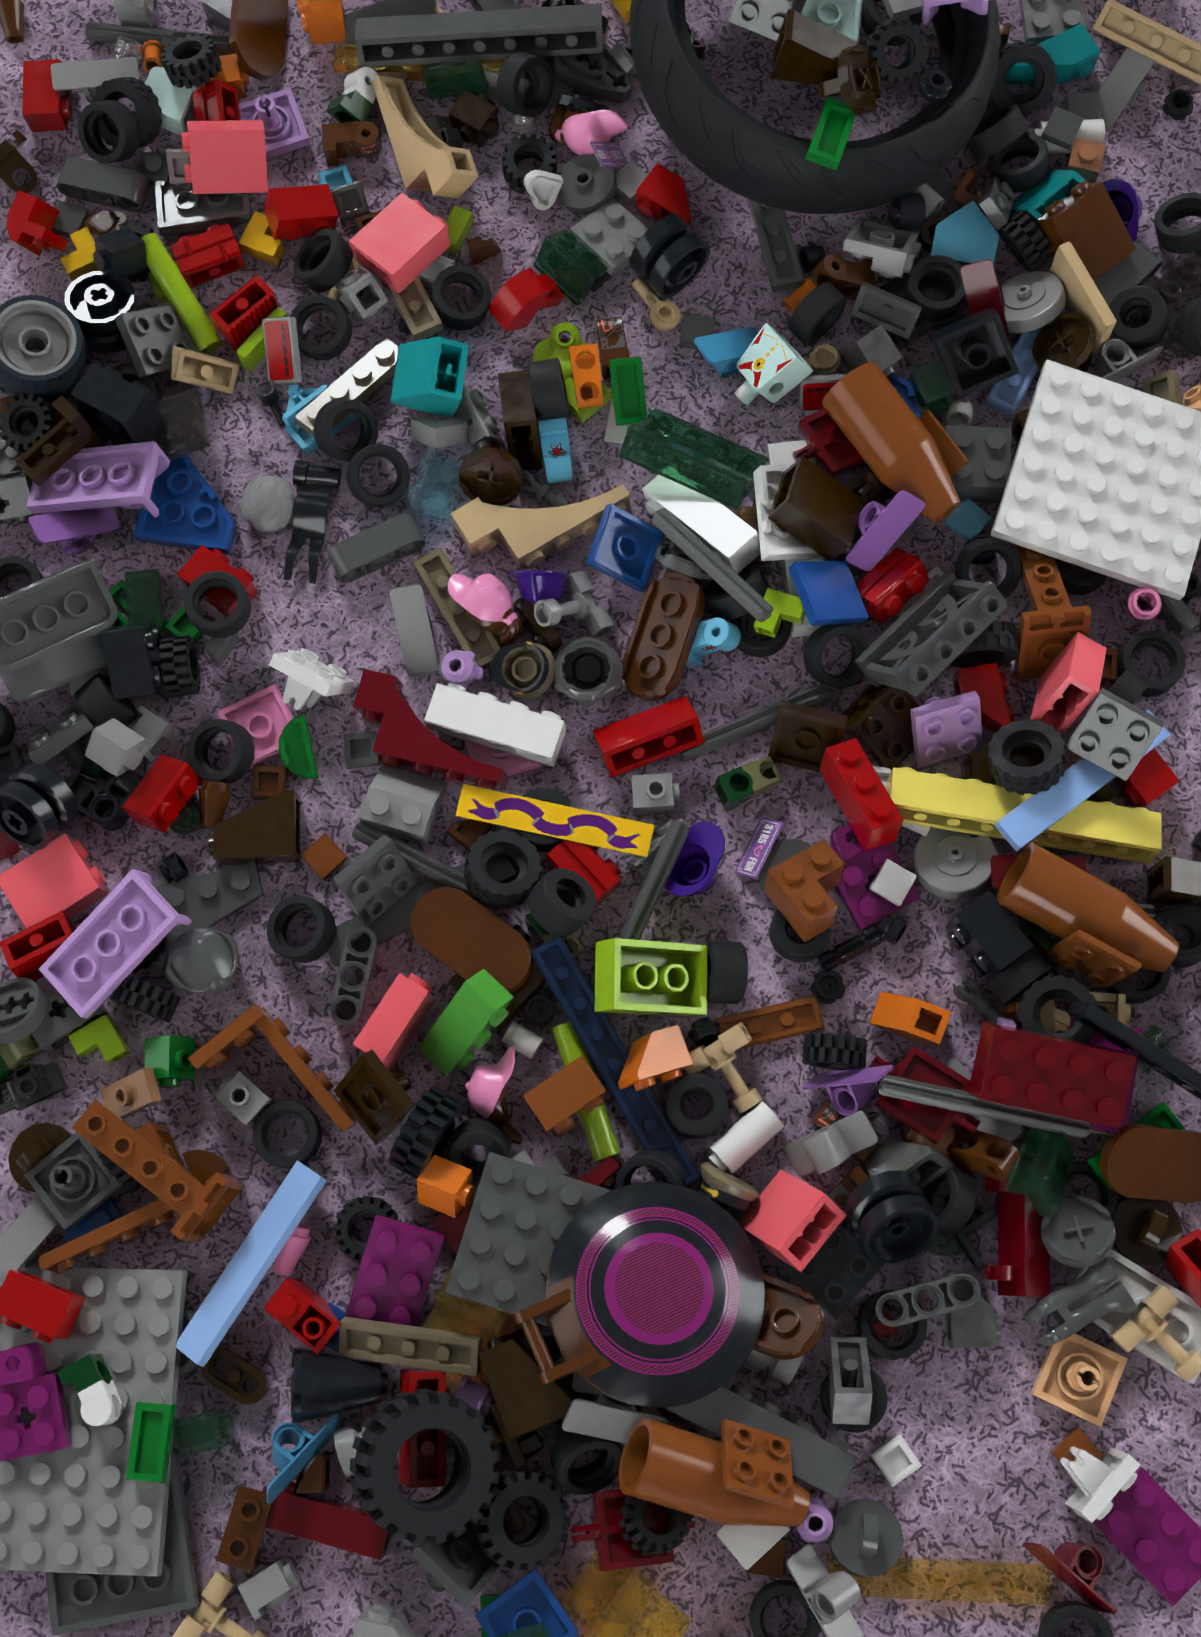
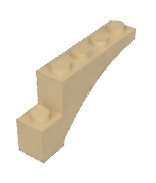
M377 75L372 85L405 189L433 192L434 196L459 199L479 177L470 149L448 146L426 126L408 94L403 79Z
M622 484L602 495L582 502L538 509L491 505L481 502L479 497L451 512L454 527L472 555L478 552H489L501 540L518 568L522 570L527 566L528 568L538 566L544 561L546 555L555 550L556 552H561L567 549L572 544V540L582 534L589 536L596 532L606 505L613 504L627 512L630 507V494Z

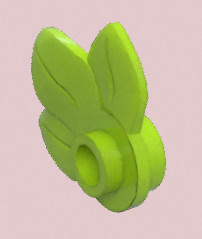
M568 322L559 323L553 327L549 338L540 341L536 345L533 353V362L558 358L565 381L573 376L569 346L586 345L588 343L581 340L580 332L575 325ZM562 333H568L571 336V340L568 343H562L559 340V336Z

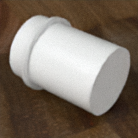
M513 1021L501 1042L506 1044V1047L514 1046L516 1051L532 1059L540 1047L543 1038L523 1027L522 1023L518 1024Z

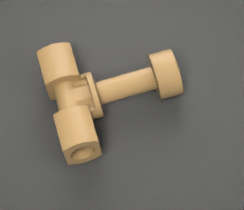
M742 1022L721 1033L718 1036L719 1040L707 1047L702 1044L689 1052L693 1064L685 1068L688 1074H696L708 1066L713 1071L720 1068L737 1096L731 1102L739 1114L762 1100L756 1087L747 1088L732 1063L737 1058L734 1051L752 1040Z
M1159 1284L1142 1301L1145 1307L1132 1320L1126 1317L1109 1336L1126 1353H1129L1142 1339L1147 1343L1155 1340L1177 1362L1174 1371L1187 1382L1201 1371V1356L1196 1350L1187 1353L1165 1330L1168 1322L1164 1317L1180 1301L1164 1285Z
M218 1570L201 1593L204 1598L194 1613L190 1612L186 1615L172 1637H201L204 1631L211 1634L215 1628L227 1637L268 1636L260 1630L251 1635L225 1615L229 1607L223 1603L237 1582L222 1570Z

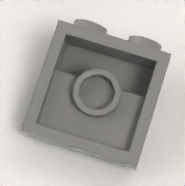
M859 217L845 238L843 250L851 252L852 256L861 259L872 257L871 270L879 272L883 277L902 278L904 273L910 274L914 262H918L922 244L917 243L919 231L895 230L891 224Z

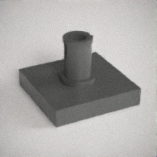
M470 1521L464 1525L466 1532L457 1538L449 1534L446 1535V1542L433 1544L431 1541H426L424 1545H418L411 1553L428 1571L426 1576L428 1585L437 1592H443L446 1589L464 1608L473 1601L500 1566V1564L488 1558L482 1552L483 1548L476 1544L474 1537L477 1534L476 1531L471 1529Z

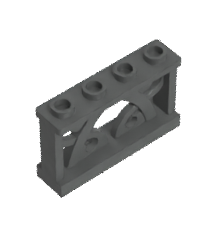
M945 572L855 660V663L872 686L880 687L881 685H886L907 691L912 696H918L1007 608L1008 604L994 582L986 581L985 583L956 579L953 573Z

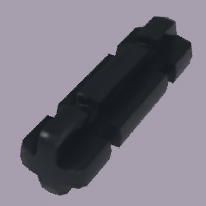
M870 927L863 931L861 936L857 934L834 946L833 951L829 949L818 956V962L822 969L828 972L838 967V963L844 964L863 954L868 947L872 949L880 945L882 942L881 934L876 927Z

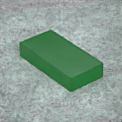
M827 97L808 149L806 160L835 171L837 170L856 114L848 108L847 104Z
M641 356L608 360L615 425L648 422Z
M136 1402L126 1480L166 1482L176 1405Z

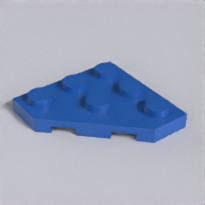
M161 449L170 460V465L154 479L150 496L151 501L159 509V516L155 518L148 510L141 508L135 527L134 538L139 542L198 550L203 545L210 551L216 548L223 554L230 555L237 527L234 519L186 452Z

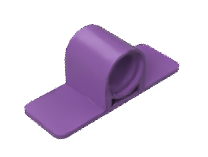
M904 490L898 492L887 507L876 501L869 502L861 511L858 521L863 536L845 556L846 561L864 571H871L925 508V502Z
M113 507L52 512L31 516L28 520L39 543L59 542L67 555H75L89 548L95 535L119 531L122 528V524Z
M886 1065L823 1072L805 1083L802 1088L804 1090L826 1088L834 1108L841 1115L847 1117L861 1111L877 1097L878 1091L875 1082L891 1072L894 1066Z

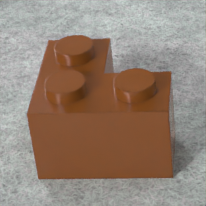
M825 839L771 868L767 873L764 892L804 942L832 927L837 910V904L828 895L827 891L840 884L845 863Z
M581 1055L524 1094L523 1097L549 1136L551 1137L556 1133L558 1137H562L576 1127L574 1120L579 1117L578 1114L584 1110L586 1114H589L604 1104L602 1097L607 1093Z

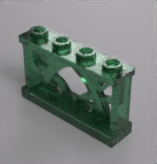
M653 407L649 414L638 424H631L628 427L618 456L736 510L741 506L743 499L754 488L753 472L761 465H766L768 458L762 454L656 407Z

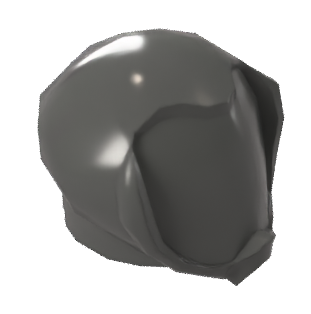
M591 637L573 640L563 647L554 659L555 674L551 684L552 689L564 693L584 707H589L607 694L623 688L624 665L617 651L603 640Z
M210 927L188 930L179 935L167 949L162 968L164 976L171 983L185 990L187 995L194 993L218 995L228 988V984L236 970L238 959L237 943L232 935Z

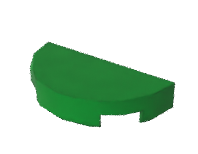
M304 713L293 718L283 728L279 737V754L283 764L293 774L305 779H319L306 714Z

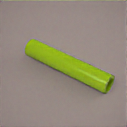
M149 233L141 237L145 242L146 264L200 353L208 354L219 348L223 341L156 233Z
M566 1022L552 1028L564 1067L582 1055L594 1072L589 1054L571 1023ZM605 1103L589 1114H586L584 1110L580 1112L579 1115L594 1161L599 1162L607 1159L609 1156L614 1157L621 1154Z

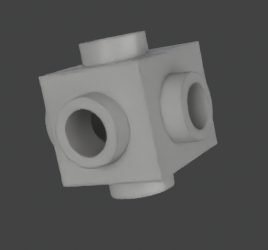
M354 269L346 273L341 278L342 283L335 287L340 294L338 302L346 313H352L362 319L373 316L380 310L381 306L388 302L387 297L382 291L384 286L380 279L374 273L371 274L361 269Z

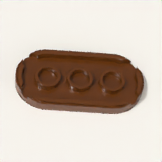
M232 0L229 29L230 48L233 54L236 52L239 61H237L239 66L255 79L263 80L272 77L283 66L288 0Z
M677 571L664 574L663 578L659 581L655 580L646 590L622 660L624 665L622 679L625 680L626 688L632 695L642 700H660L668 696L677 687L682 678L704 612L705 595L701 585L694 578Z
M442 887L426 893L416 903L410 920L411 931L415 940L425 951L466 981L482 969H485L509 993L519 989L528 979L532 968V955L524 937L469 895L456 888Z
M1132 1123L1122 1126L1118 1129L1121 1131L1115 1137L1111 1135L1105 1142L1100 1156V1171L1102 1177L1107 1180L1109 1188L1114 1192L1131 1198L1194 1203L1201 1200L1200 1132Z
M763 1274L765 1287L764 1316L759 1336L752 1350L781 1360L798 1358L809 1352L821 1337L824 1327L821 1307L807 1290Z

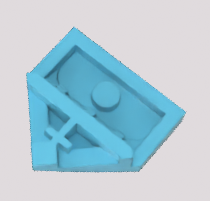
M972 201L936 225L930 256L942 255L951 257L961 264H971L990 259L994 265L999 234L976 203Z
M289 384L288 387L289 400L286 413L283 414L282 419L286 425L285 430L306 456L318 448L315 438L297 424L295 416L329 387L328 385H322L319 388H300L299 384ZM351 412L331 430V437L357 419L355 414Z

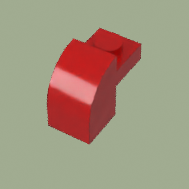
M18 190L7 217V231L10 238L40 256L42 250L49 252L51 248L64 253L69 242L51 231L60 211L40 198Z
M529 268L513 276L500 288L488 310L507 332L528 327L538 309L558 306L565 296L558 289L555 281L548 277L547 274L537 275L532 268Z

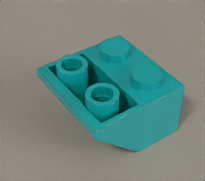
M1050 169L1046 178L1039 185L1021 193L1014 199L1010 216L1017 210L1023 211L1025 215L1027 214L1030 217L1031 221L1035 222L1036 227L1041 230L1036 220L1046 214V207L1057 200H1065L1071 195L1070 190L1074 186L1086 180L1076 171Z
M439 336L400 344L390 403L452 419L462 398L469 344Z

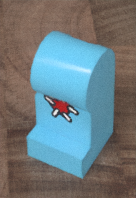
M566 417L537 421L547 483L573 481Z
M719 617L700 622L686 666L689 668L699 667L703 665L702 656L718 650L727 652L735 649L741 639L739 628L735 624Z

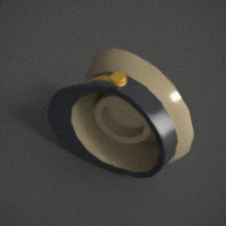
M526 641V643H512L502 647L494 655L491 671L496 682L502 687L509 689L516 697L532 699L545 693L552 684L555 675V660L551 651L544 645Z
M711 1162L701 1164L703 1182L700 1189L696 1192L735 1208L749 1211L752 1202L759 1196L754 1187L729 1172L720 1170Z

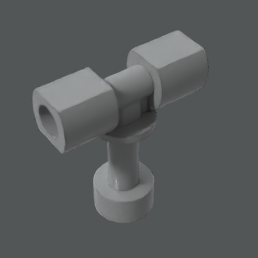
M585 571L574 572L565 580L564 586L570 595L568 602L558 603L555 599L549 598L537 601L534 606V617L537 623L543 627L559 623L561 616L571 615L577 620L583 619L592 638L602 637L615 627L604 606L597 607L591 596L596 590Z

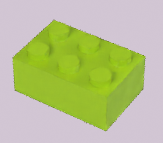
M612 938L596 942L594 1012L670 1017L707 1015V945Z

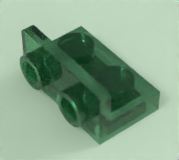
M566 229L545 237L533 265L542 275L547 274L548 277L552 278L558 289L575 306L585 301L594 279L604 275L608 269L599 260L597 255L590 252L573 233Z
M1030 1129L1020 1151V1160L1014 1166L1007 1188L1010 1193L1028 1195L1040 1216L1053 1218L1076 1157L1063 1133Z

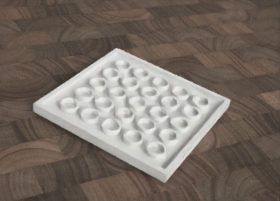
M1047 359L1042 367L990 536L1138 587L1152 588L1159 594L1180 601L1185 596L1201 539V411Z

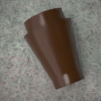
M0 0V24L6 41L10 44L24 41L25 6L21 0Z
M215 781L202 782V789H198L201 815L200 828L214 829V825L222 822L232 794L229 792L230 784Z

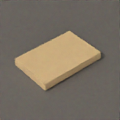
M1068 241L1058 247L1049 273L1057 275L1063 282L1067 298L1065 308L1068 313L1082 314L1093 325L1096 334L1092 350L1094 355L1100 352L1103 345L1108 341L1117 320L1073 245Z

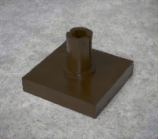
M782 700L768 756L775 762L820 773L819 769L825 749L842 742L848 716Z
M371 1049L357 1060L333 1091L373 1143L377 1145L390 1135L415 1106V1103L406 1093L411 1087L409 1077L399 1082V1079L404 1077L406 1073L402 1070H397L391 1074Z

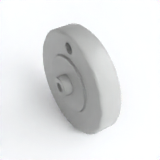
M1026 272L1014 276L1001 284L1009 333H1024L1043 327L1055 319L1066 304L1067 298L1062 280L1057 275L1049 272Z
M931 827L927 836L921 835L915 845L913 856L914 871L919 882L932 894L945 899H966L977 895L991 882L990 859L993 855L997 854L995 846L988 836Z

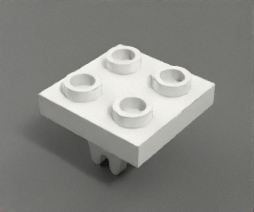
M303 648L299 651L288 650V652L274 653L269 663V666L288 676L282 702L288 704L292 701V698H295V710L302 709L305 703L308 708L314 707L322 695L327 697L349 693L355 681L346 676L347 672L341 667L334 664L327 666L318 661L319 656Z
M1072 1446L1069 1451L1074 1455L1075 1460L1069 1461L1063 1457L1060 1459V1463L1078 1488L1065 1504L1076 1515L1091 1523L1096 1518L1102 1520L1112 1509L1114 1504L1111 1500L1119 1490L1126 1491L1135 1482L1138 1476L1135 1471L1139 1468L1140 1464L1130 1454L1111 1448L1100 1461L1088 1452Z

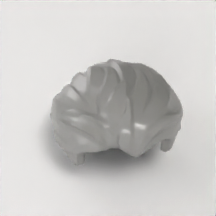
M264 475L254 478L245 487L241 498L242 517L246 522L252 523L256 530L259 532H276L286 527L292 520L295 497L292 486H290L285 478L277 475Z

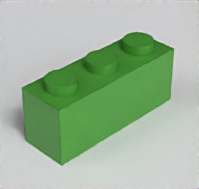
M482 969L463 983L418 1046V1049L446 1077L458 1068L464 1071L476 1059V1055L473 1053L475 1049H481L492 1037L493 1034L490 1032L492 1026L496 1028L508 1016L509 1012L506 1008L514 997L485 969Z

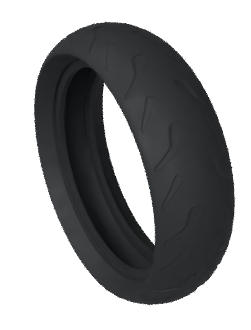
M632 0L630 8V41L635 70L642 86L641 90L660 127L678 150L704 174L738 195L776 209L807 214L848 213L892 202L899 196L917 189L947 166L973 135L990 101L998 72L1001 33L996 0H989L987 15H979L968 9L961 8L960 2L938 6V12L934 14L931 20L939 45L940 70L950 78L952 84L948 95L939 102H930L915 117L893 130L871 138L847 141L840 163L835 171L805 159L812 141L811 139L796 137L761 123L737 107L719 90L706 73L693 48L687 27L685 0Z

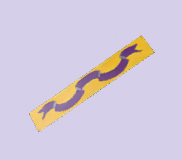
M463 784L455 815L643 857L648 856L655 826L653 824Z

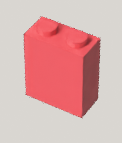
M263 120L187 121L188 132H181L183 152H189L190 164H184L186 183H192L193 194L268 192Z
M404 193L398 195L349 240L355 261L370 273H374L383 283L398 294L451 246L448 235L449 228L446 222L437 215L435 217L431 215L417 199L411 200Z
M1077 632L1040 677L1031 721L1040 720L1047 725L1050 724L1063 735L1099 693L1107 648Z
M64 833L48 843L43 849L37 850L0 874V887L25 928L60 911H63L70 919L108 894L103 886L107 882L105 876L96 865L90 866L86 859L90 853L79 838L74 840Z
M399 973L355 1039L353 1045L363 1053L372 1049L386 1068L391 1070L435 1004L436 1000L431 995L433 989L428 986L427 982L413 973L408 978Z
M780 1169L738 1223L757 1245L802 1272L846 1217V1214L825 1193Z

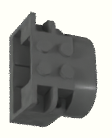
M93 559L75 564L0 598V676L15 702H24L41 696L107 665L100 633L112 628L111 625L117 619L118 611Z

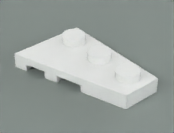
M761 465L753 472L761 561L809 559L817 554L813 549L768 519L783 472L787 470L785 465Z

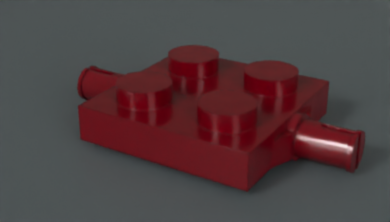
M825 408L799 421L798 428L807 440L808 445L793 452L794 460L797 461L802 456L808 460L815 457L832 477L865 462Z
M915 1045L911 1047L905 1058L897 1063L894 1069L887 1074L968 1092L970 1080ZM876 1055L869 1067L891 1064ZM880 1095L875 1103L876 1107L935 1145L945 1130L952 1126L954 1122L972 1132V1134H974L981 1121L968 1113Z
M621 1489L593 1492L594 1517L592 1524L572 1526L571 1533H586L584 1535L572 1536L574 1543L594 1540L598 1548L600 1571L675 1562L673 1550L660 1556H653V1553L646 1556L641 1554L642 1549L639 1548L635 1551L630 1547L633 1543L631 1539L625 1541L622 1535L627 1532L625 1527L620 1528L619 1521L623 1520V1515H619L620 1508L625 1506L623 1501L628 1495L623 1494ZM649 1504L643 1511V1522L651 1532L662 1533L667 1526V1514L659 1505ZM692 1521L691 1523L687 1524L686 1527L694 1528L695 1521Z

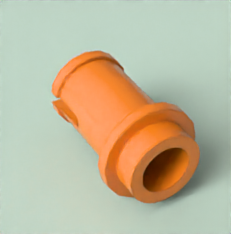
M149 40L145 42L141 50L144 58L142 67L145 73L149 75L153 67L163 66L161 60V53L163 52L159 41Z
M811 278L804 279L801 287L783 299L785 307L791 314H793L801 301L816 288Z

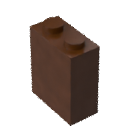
M1083 181L1070 190L1071 195L1065 200H1057L1046 207V214L1036 221L1045 238H1047L1048 244L1052 247L1054 255H1056L1060 245L1069 241L1091 278L1095 281L1135 251L1136 247L1103 182L1088 183V181Z

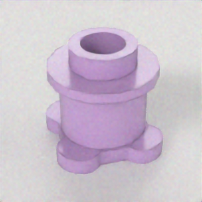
M454 650L449 652L442 662V672L446 679L466 689L473 681L483 678L484 669L477 665L475 661L476 656L471 651Z
M463 1375L454 1397L469 1403L471 1408L487 1416L490 1411V1405L494 1402V1396L490 1393V1384L485 1387L470 1380L472 1376Z
M818 1497L810 1499L807 1517L797 1527L802 1539L807 1543L824 1541L833 1530L832 1515L824 1507V1502ZM814 1516L819 1517V1526L810 1528L808 1526L810 1518Z

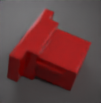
M887 1311L884 1312V1318L890 1321L894 1320L893 1318L890 1319ZM879 1320L872 1324L878 1339L893 1333L896 1337L899 1336L896 1327L884 1325Z

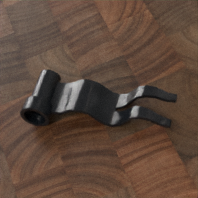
M295 461L293 485L299 486L294 505L293 532L286 552L283 580L290 581L297 554L305 544L306 539L309 538V583L316 584L318 561L325 538L327 507L332 487L339 488L341 469L310 465L309 461Z

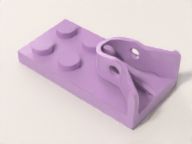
M155 441L83 448L40 486L34 481L32 482L26 507L33 514L114 506L124 509L144 508L156 518L159 516V509L150 499L154 479L169 467L170 460Z
M132 869L48 958L39 970L81 1018H89L175 926L181 924L189 926L192 920L188 916L177 913L154 888L152 877L148 873Z

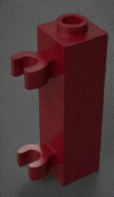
M1020 1157V1160L1004 1180L999 1181L991 1177H985V1191L998 1192L999 1211L998 1265H986V1280H998V1295L1046 1297L1050 1294V1254L1042 1242L1041 1222L1045 1210L1049 1207V1166L1034 1164V1158Z
M303 1470L274 1500L266 1524L268 1529L381 1560L386 1554L391 1534L373 1522V1519L363 1509L308 1493H296ZM269 1484L263 1487V1492L267 1493V1486Z

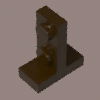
M62 395L52 405L61 414L63 419L15 461L38 486L44 483L86 444L90 448L106 446L81 414Z

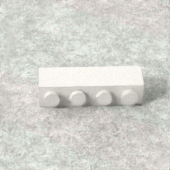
M671 464L642 488L646 499L645 508L652 516L661 508H666L737 574L761 554L758 532Z
M437 683L424 718L429 730L552 767L555 766L566 733L565 722L561 720L559 715L550 711H542L541 714L530 711L528 706L515 701H511L510 705L497 701V697L485 692H479L478 695L466 692V688L455 683H448L447 686Z

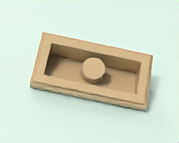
M173 346L171 379L233 395L240 363Z

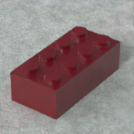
M983 1022L968 1092L979 1100L1120 1129L1136 1057L1117 1049Z

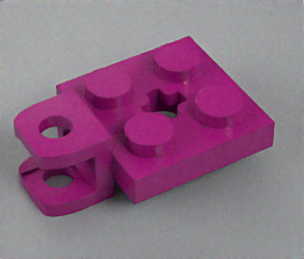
M850 824L830 834L829 842L831 848L845 863L840 884L836 886V889L859 930L884 918L887 914L890 915L920 899L914 885L911 886L901 906H897L875 892L866 889L865 885L869 882L868 876L872 874L875 878L885 859H889L904 868L891 843L864 851ZM846 834L852 836L853 844L846 841Z
M38 1342L13 1346L7 1350L0 1351V1462L72 1446L63 1385L57 1372L46 1374L44 1352ZM24 1407H28L30 1413H36V1419L31 1421V1427L22 1422L21 1414L24 1413Z

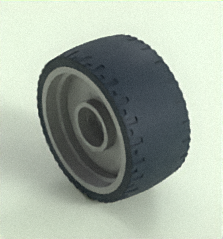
M42 295L17 296L1 304L0 384L17 396H19V393L27 395L32 393L45 400L53 399L69 391L81 376L86 354L83 332L74 314L60 302ZM33 349H40V350H42L41 352H37V353H35V352H30V351L33 350Z

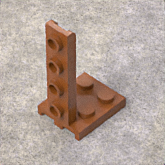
M1010 543L1021 562V576L1033 611L1021 612L1018 633L1020 655L1017 656L1018 659L1014 662V674L1016 680L1040 678L1077 632L1087 637L1089 636L1092 613L1089 605L1071 606L1054 557Z
M254 1004L188 1058L198 1070L213 1069L216 1071L230 1060L231 1057L228 1053L235 1047L244 1048L256 1039L258 1035L255 1031L259 1029L341 1130L351 1129L357 1124L341 1100L338 1101L330 1091L335 1087L323 1071L316 1074L308 1063L313 1059L301 1044L294 1047L287 1036L291 1032L279 1017L272 1020L270 1014L260 1005Z
M96 1099L72 1127L74 1131L179 1214L177 1223L170 1232L182 1241L201 1242L245 1186L236 1177L218 1172L203 1184Z
M153 1122L138 1127L140 1134L185 1169L168 1127ZM158 1199L41 1255L39 1258L40 1268L42 1271L55 1270L56 1274L66 1272L77 1266L75 1260L85 1255H88L89 1259L109 1251L108 1244L119 1239H121L122 1243L133 1240L142 1235V1228L152 1223L155 1227H159L175 1219L173 1214L175 1211Z

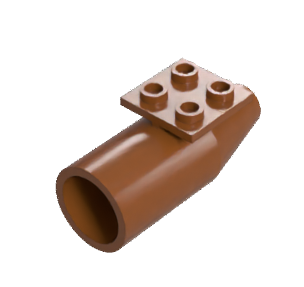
M868 362L855 368L828 391L822 401L823 407L881 483L895 494L904 490L923 500L925 508L921 511V514L934 524L944 520L960 506L961 501L951 478L969 460L931 411L925 412L918 419L875 362Z
M1029 843L1019 853L999 889L997 901L1001 906L1063 939L1049 948L1048 956L1057 960V963L1063 968L1076 970L1087 976V979L1097 986L1108 988L1140 970V968L1162 973L1171 965L1178 952L1179 943L1126 893L1035 843Z
M641 1418L631 1429L625 1442L619 1465V1486L623 1494L727 1526L798 1527L806 1519L810 1506V1495L807 1489L793 1481L790 1439L728 1419H724L721 1422L722 1442L648 1418Z

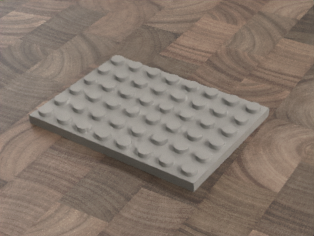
M20 1267L19 1271L28 1272L81 1295L86 1299L68 1339H54L52 1343H47L32 1336L34 1330L22 1326L20 1330L0 1322V1351L7 1350L13 1346L38 1342L44 1352L46 1374L58 1372L88 1354H102L121 1399L122 1413L113 1424L91 1426L81 1416L82 1403L74 1385H64L63 1390L72 1446L0 1462V1570L161 1576L175 1419L166 1482L126 1480L136 1402L172 1405L177 1403L181 1351L176 1346L177 1340L183 1332L188 1271L72 1268L66 1272L56 1274L55 1270L42 1271L40 1267H27V1269ZM24 1407V1413L21 1414L22 1422L31 1427V1421L36 1419V1413H30L28 1407Z

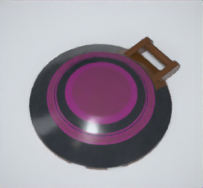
M658 1182L636 1183L614 1189L596 1198L571 1220L558 1239L549 1262L545 1300L513 1314L517 1326L521 1325L540 1368L541 1374L538 1376L543 1386L576 1372L582 1379H585L592 1386L603 1392L604 1395L617 1401L643 1407H676L702 1399L728 1382L745 1363L755 1346L763 1322L765 1308L764 1279L759 1259L747 1234L739 1223L718 1203L701 1193L679 1185ZM542 1315L546 1318L564 1360V1363L557 1366L554 1365L535 1320Z

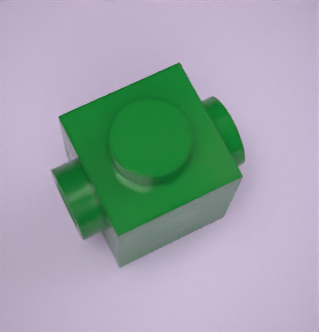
M166 1035L145 1039L144 1068L153 1067L156 1081L159 1082L160 1088L180 1087V1081L195 1079V1067L188 1060L195 1053V1038Z

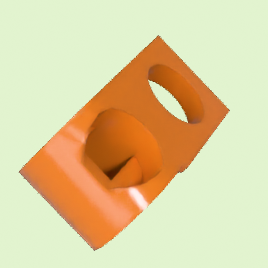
M598 343L569 346L570 364L578 409L604 406Z

